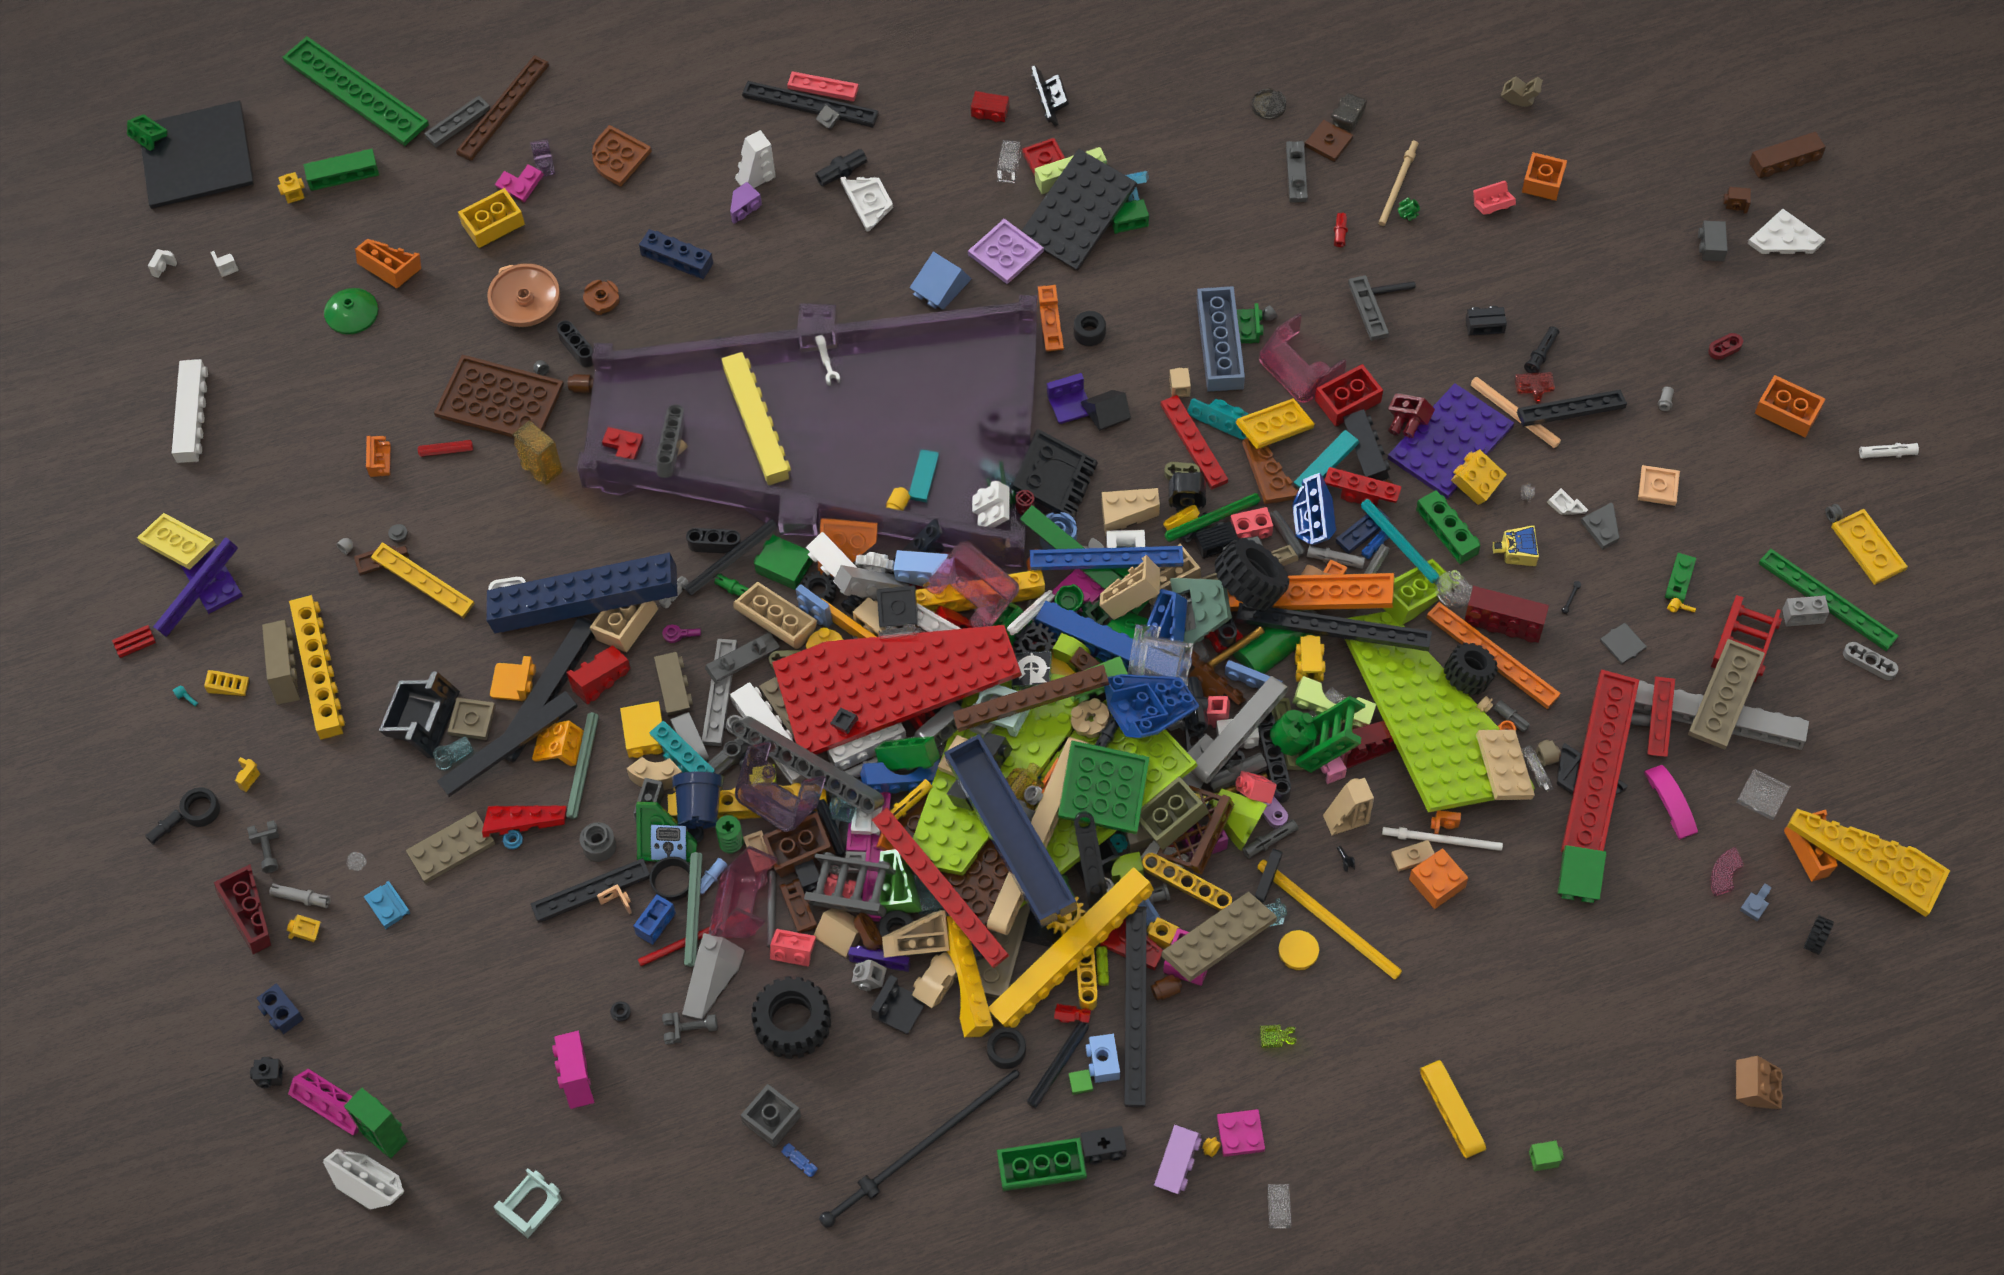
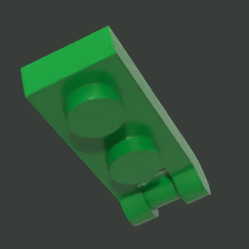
M1681 553L1677 554L1664 598H1678L1684 603L1696 561L1695 557Z

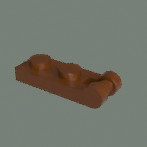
M799 879L792 880V883L787 885L785 883L779 885L797 932L804 933L817 928L810 906L804 900L805 894ZM796 890V893L789 895V892Z

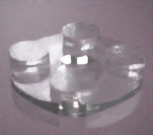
M1457 570L1443 573L1435 582L1438 588L1436 594L1445 605L1462 608L1469 602L1473 587Z

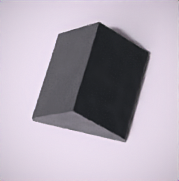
M1110 390L1081 401V405L1099 431L1131 418L1125 392Z
M1030 909L1022 941L1051 947L1063 935L1061 930H1058L1055 934L1053 927L1047 929L1048 925L1041 928Z

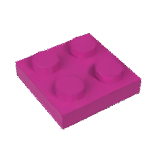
M1258 1109L1217 1114L1223 1157L1265 1152Z

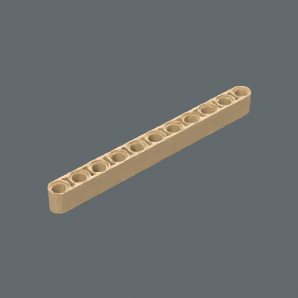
M1072 737L1067 739L1043 793V797L1032 818L1031 824L1045 848H1047L1059 820L1057 816L1070 742L1073 740L1089 744L1088 742ZM1010 872L1006 877L987 922V929L1004 935L1009 934L1024 901V897Z

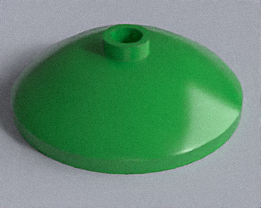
M348 288L337 292L328 300L324 309V317L328 326L341 334L360 333L369 328L378 316V304L375 297L368 291L360 288Z

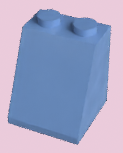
M932 252L910 288L914 291L913 295L918 299L922 300L925 298L928 300L927 304L934 309L939 307L944 310L972 278L961 268L937 253Z

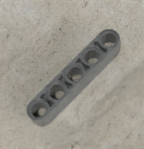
M673 404L667 409L656 456L657 475L662 478L671 477L674 473L684 429V408L678 404Z

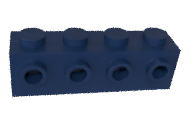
M649 229L639 244L642 256L703 280L714 264L712 253L708 250L699 249L690 243L681 242L675 237L663 235L659 231Z

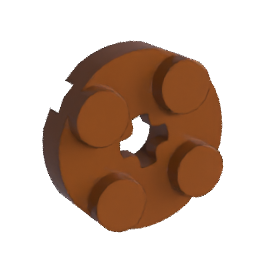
M595 280L585 287L583 295L584 304L597 315L611 311L620 302L618 288L611 281L602 282L601 280ZM601 294L602 296H605L604 298L599 299L598 295Z

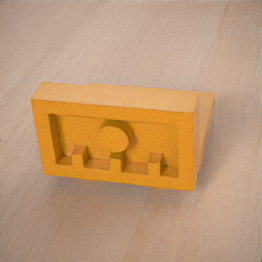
M569 720L554 723L537 736L532 760L537 762L558 758L569 766H575L584 730Z

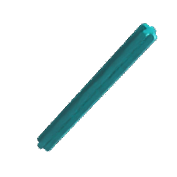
M1369 499L1364 500L1361 503V508L1431 583H1435L1439 579V574Z

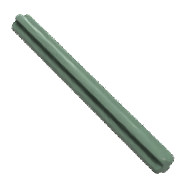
M594 712L587 714L566 817L572 820L578 817L599 715Z
M698 852L691 853L684 957V965L689 967L695 965L697 957L703 856L702 853Z

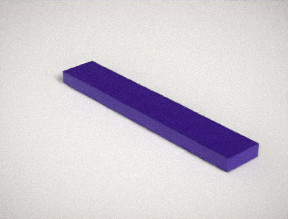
M225 537L153 627L167 637L236 552L238 547Z

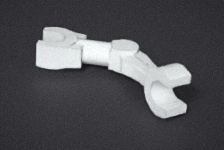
M823 335L816 336L815 339L820 351L821 360L828 372L826 375L827 385L831 386L830 379L835 378L837 383H840V375L832 371L825 338Z

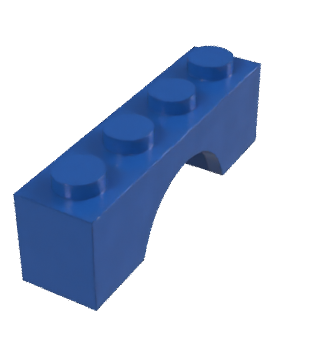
M940 759L932 767L926 769L918 767L916 771L908 775H898L891 772L883 762L864 763L860 772L861 780L864 784L880 793L911 792L924 779L932 785Z

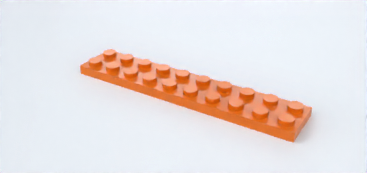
M1394 573L1288 576L1289 587L1287 591L1272 606L1273 608L1287 610L1393 608ZM1228 592L1230 610L1238 611L1239 603L1243 602H1239L1235 596Z

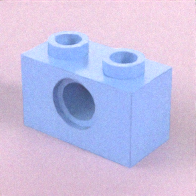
M1114 1034L1089 1037L1086 1053L1087 1057H1091L1092 1064H1089L1090 1076H1094L1095 1083L1120 1080ZM1099 1056H1106L1108 1059L1102 1062L1097 1058Z

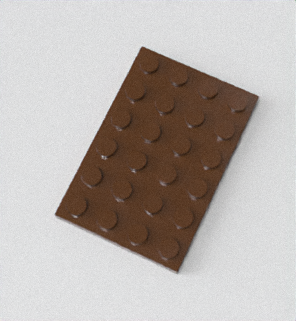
M461 355L434 411V415L441 419L537 444L563 389L564 382Z

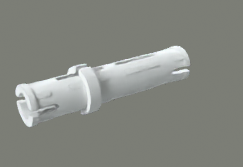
M1895 443V445L1859 448L1861 459L1888 456L1901 458L1904 455H1918L1919 453L1917 443Z

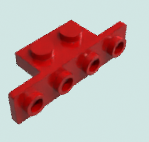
M1332 467L1328 468L1324 480L1326 485L1342 489L1340 499L1359 504L1369 499L1376 507L1379 499L1397 503L1401 491V486Z

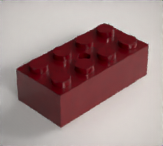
M1473 586L1464 621L1474 628L1479 627L1492 633L1498 632L1506 634L1508 637L1525 639L1527 642L1539 643L1549 605Z

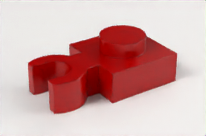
M1057 1004L1054 1019L1064 1023L1074 1022L1075 1020L1088 1023L1091 1010L1077 1009V1006Z

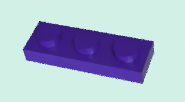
M863 946L850 947L848 953L849 961L854 963L872 960L885 968L909 972L911 965L910 957L905 955L884 958V951L880 949L873 951L867 950Z

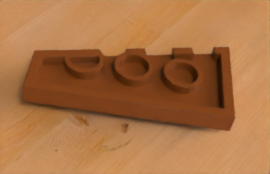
M1248 438L1243 439L1242 444L1264 504L1294 500L1298 489L1295 490L1289 476L1286 477L1282 471V466L1279 462L1275 461L1269 447L1264 446L1256 449Z

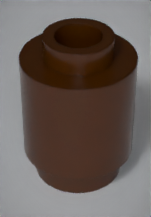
M573 374V376L568 377L569 391L591 393L596 387V380L592 375Z
M1171 974L1155 981L1150 988L1154 998L1157 1001L1160 999L1163 1001L1179 994L1182 983L1178 976L1174 977Z

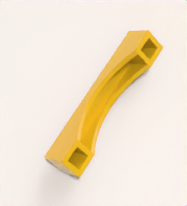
M946 916L949 951L947 953L954 963L960 985V1022L964 1037H983L993 1027L972 944L952 917Z

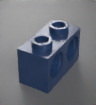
M277 983L256 998L260 1003L257 1006L264 1016L267 1014L270 1016L271 1020H269V1023L275 1031L280 1029L285 1034L304 1020ZM277 1000L274 1005H269L271 1001ZM283 1015H288L286 1019L280 1020Z

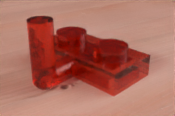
M1552 372L1515 374L1517 394L1533 393L1535 403L1541 402L1544 392L1554 391L1555 389Z

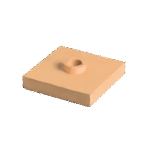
M1642 465L1638 500L1676 506L1680 471Z

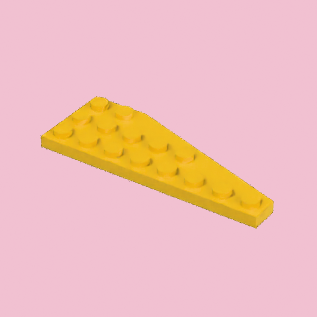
M1800 809L1793 813L1787 825L1788 828L1925 917L1930 914L1950 872L1949 869L1914 847H1904L1899 845V842L1893 840L1889 842L1880 839L1878 835L1851 826L1846 828L1840 826L1839 822H1828L1820 819L1818 815Z

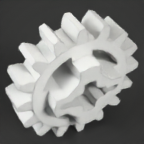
M869 552L865 556L857 555L855 565L866 570L892 573L894 572L895 562L889 560L888 555Z

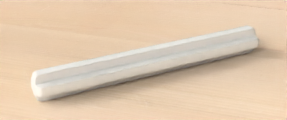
M1048 590L1007 627L1010 635L1018 633L1039 613L1045 601L1051 602L1055 599L1053 591Z

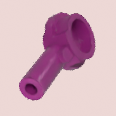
M671 624L663 629L662 634L667 642L675 643L685 637L701 636V628L680 629L679 626Z

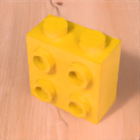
M1480 449L1474 453L1471 451L1465 456V463L1459 465L1453 473L1455 475L1451 479L1477 505L1487 501L1507 475Z
M1306 635L1300 637V644H1296V682H1300L1303 676L1318 682L1324 681V644H1320V636Z

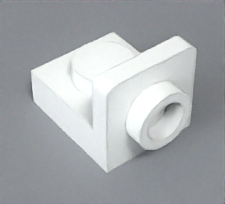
M156 250L148 265L152 276L159 278L161 273L165 271L166 264L177 265L173 253L167 250Z

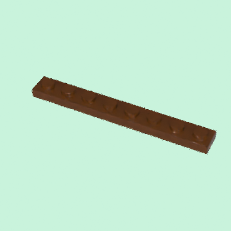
M1103 664L954 711L953 715L957 730L961 732L1110 684Z

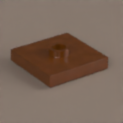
M1323 120L1305 142V147L1335 162L1352 141L1353 135Z

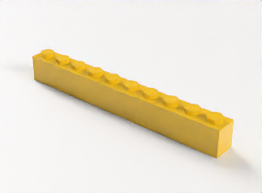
M1133 867L988 1007L991 1015L1003 1027L1015 1028L1026 1014L1033 1011L1035 1005L1040 1000L1045 999L1049 995L1051 989L1062 983L1064 977L1070 971L1075 970L1084 957H1088L1099 943L1107 939L1108 934L1114 928H1118L1129 914L1136 911L1138 905L1143 900H1147L1154 891L1151 883Z

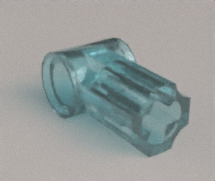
M464 736L448 746L437 747L433 752V756L439 769L448 770L455 761L474 752L467 737Z

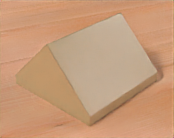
M832 908L823 913L813 935L816 936V940L844 958L848 957L850 947H855L861 939L859 932L854 926L855 917L844 910Z

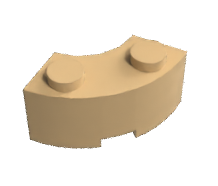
M641 757L627 768L629 779L636 785L642 787L644 778L662 781L664 790L673 788L672 777L682 773L670 758L663 762L655 763Z
M946 951L940 956H934L930 963L931 966L922 977L915 981L913 986L915 990L912 996L931 1008L941 1003L949 988L958 980L954 963Z

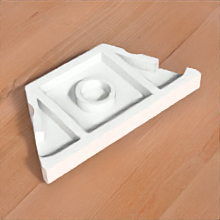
M846 177L840 178L867 232L870 231L893 208V203L879 178L866 179L864 177H857V180H846Z

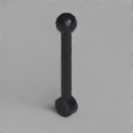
M1579 581L1574 582V589L1566 605L1562 608V613L1564 614L1569 612V606L1577 589L1581 588Z

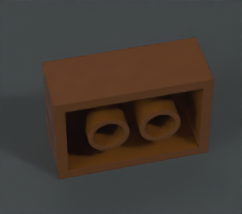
M817 812L762 836L775 871L781 878L794 873V866L813 860L814 863L819 862L815 858V854L823 855V852L836 854L822 819Z

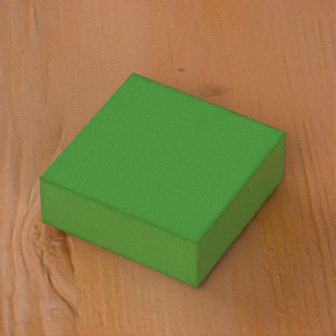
M1089 1070L1069 1073L1072 1095L1093 1091Z

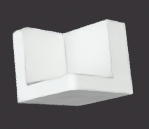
M211 252L221 277L239 271L231 254L217 258L215 252Z

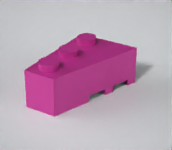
M579 1030L554 1036L556 1045H552L554 1057H558V1060L555 1061L557 1073L561 1074V1076L557 1077L560 1089L564 1088L570 1109L595 1103L590 1089L591 1083L590 1078H588L587 1063Z

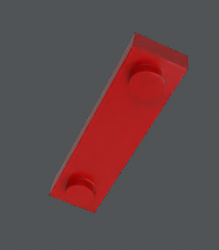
M1655 677L1647 755L1668 756L1675 679Z

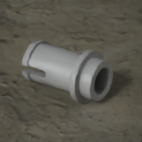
M1662 388L1661 399L1658 401L1660 410L1668 411L1672 408L1673 388Z

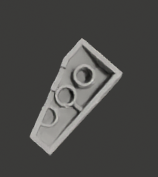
M703 934L682 1016L703 1020L716 1002L722 990H725L730 979L738 972L745 953L744 949L723 937Z

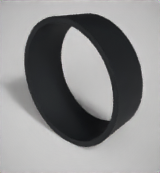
M666 857L658 861L651 869L650 884L657 895L666 900L675 901L682 899L688 894L689 885L684 891L675 895H665L656 890V877L660 871L667 867H682L690 874V864L679 857Z

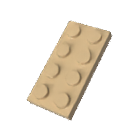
M1478 730L1476 736L1495 800H1532L1534 791L1516 731Z

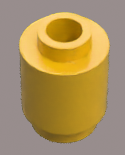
M902 487L893 489L885 508L889 514L899 516V514L903 513L911 498L908 490Z

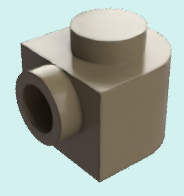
M1544 740L1538 744L1535 755L1540 765L1545 767L1559 762L1561 752L1558 746H1555L1553 740Z

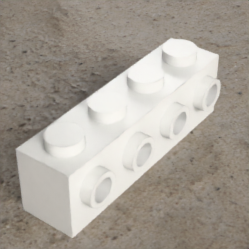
M902 723L895 724L828 750V759L832 765L843 771L876 756L874 749L883 741L907 739L906 730Z

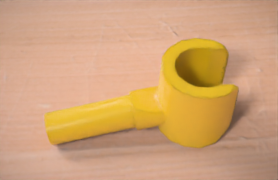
M1678 598L1672 599L1667 607L1669 611L1674 613L1679 608L1694 613L1696 611V608L1682 604Z

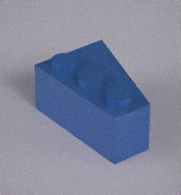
M1161 589L1140 641L1145 642L1152 648H1159L1167 654L1182 658L1188 600L1175 592Z

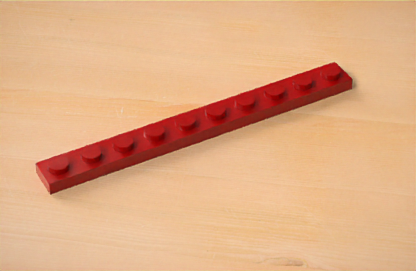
M886 807L872 821L994 969L1009 956L1008 953Z

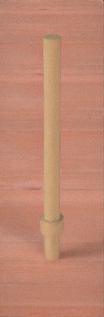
M1412 141L1409 150L1405 152L1404 162L1379 220L1380 226H1385L1410 163L1414 161L1415 151L1418 146L1417 141Z

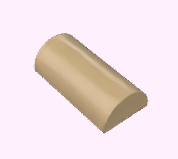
M756 582L735 600L733 604L736 611L795 649L801 648L807 642L817 625L815 618L759 582Z

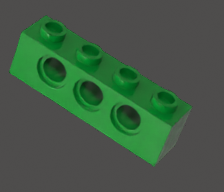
M1435 490L1418 500L1416 511L1460 565L1479 554L1481 546L1479 539L1471 534L1467 524L1459 519L1457 512L1451 509L1443 495H1440Z

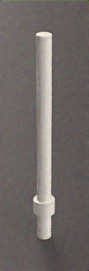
M1383 827L1382 835L1395 836L1402 840H1406V838L1429 840L1432 842L1502 851L1503 843L1410 831L1399 827V829Z

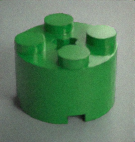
M1298 710L1287 711L1270 729V737L1275 746L1278 745L1282 749L1281 752L1286 755L1295 756L1302 752L1316 739V728L1312 722V716L1309 713H1303Z

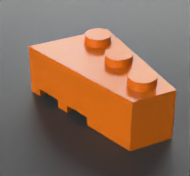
M1826 810L1812 813L1820 816V819L1827 821ZM1786 827L1784 832L1811 882L1829 877L1837 867L1836 858Z

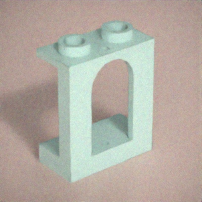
M997 685L981 691L979 699L973 705L989 701L992 694L1005 696L1017 691ZM1030 710L990 723L1007 728L1009 735L1016 737Z
M527 1169V1177L503 1203L498 1201L494 1209L498 1215L525 1237L529 1238L562 1201V1198L559 1194L560 1190L554 1184L550 1183L548 1185L543 1181L545 1178L538 1171L535 1170L533 1173ZM542 1188L547 1192V1200L526 1223L513 1210L532 1189Z

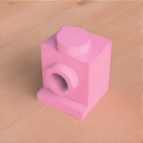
M1340 756L1320 767L1322 773L1327 775V784L1345 778L1347 769Z

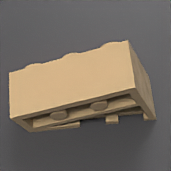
M1158 488L1102 492L1105 536L1107 531L1122 530L1137 522L1138 524L1159 516Z
M1365 778L1350 780L1323 814L1331 835L1369 824L1374 797Z

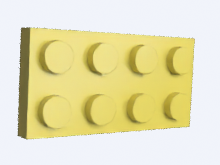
M165 513L137 537L143 545L189 570L216 545L212 538Z

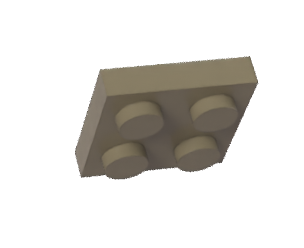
M457 698L447 731L448 734L451 736L487 740L496 707L495 703Z

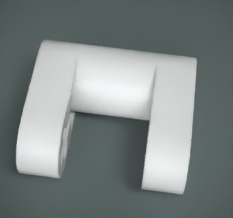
M1110 530L1106 533L1107 548L1145 547L1144 530Z

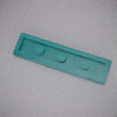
M1344 430L1294 481V484L1301 488L1303 479L1318 473L1325 479L1328 468H1335L1360 443L1359 440Z

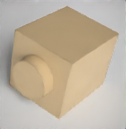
M1188 368L1170 369L1171 396L1189 397L1191 385Z

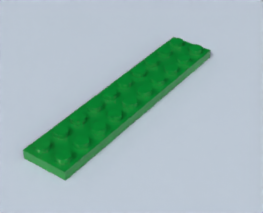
M307 36L282 57L285 63L404 146L429 125L428 120Z

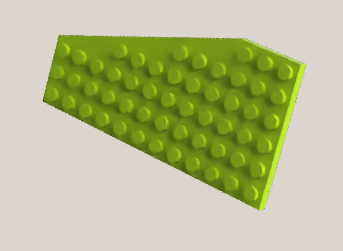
M1387 612L1347 618L1400 626ZM1345 639L1427 811L1434 812L1495 800L1476 734L1478 730H1499V727L1484 711L1480 712L1481 710L1476 707L1477 704L1468 694L1463 693L1461 690L1458 691L1455 686L1450 685V681L1445 677L1444 668L1428 651Z

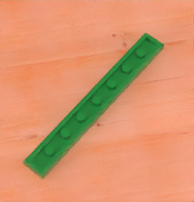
M1033 505L1020 518L1022 523L1054 549H1085ZM1110 568L1080 569L1104 590L1118 578L1122 580ZM1149 600L1130 611L1138 615L1148 604Z
M1770 548L1759 561V565L1804 596H1825L1829 613L1886 652L1898 639L1899 635Z

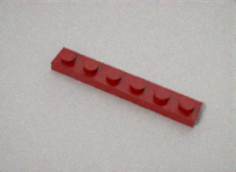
M1178 395L1161 401L1162 409L1195 464L1200 468V472L1210 489L1212 490L1228 483L1226 474Z

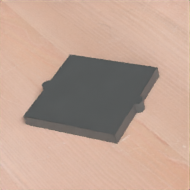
M1623 623L1616 629H1611L1608 634L1600 638V641L1621 664L1631 658H1636L1638 653L1647 648L1626 623Z

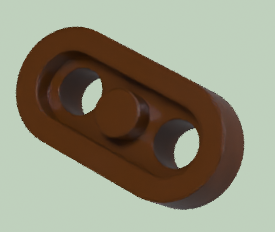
M863 912L859 913L854 918V926L863 939V944L868 949L876 950L883 944L882 937L872 918Z

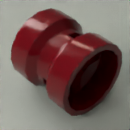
M1021 490L1016 495V511L1023 515L1031 505L1034 506V494L1029 490Z

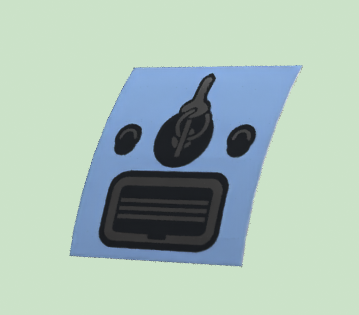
M651 825L652 860L679 857L686 861V826Z

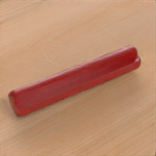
M472 440L418 446L419 456L473 450Z

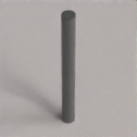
M775 871L768 872V948H770L775 934Z

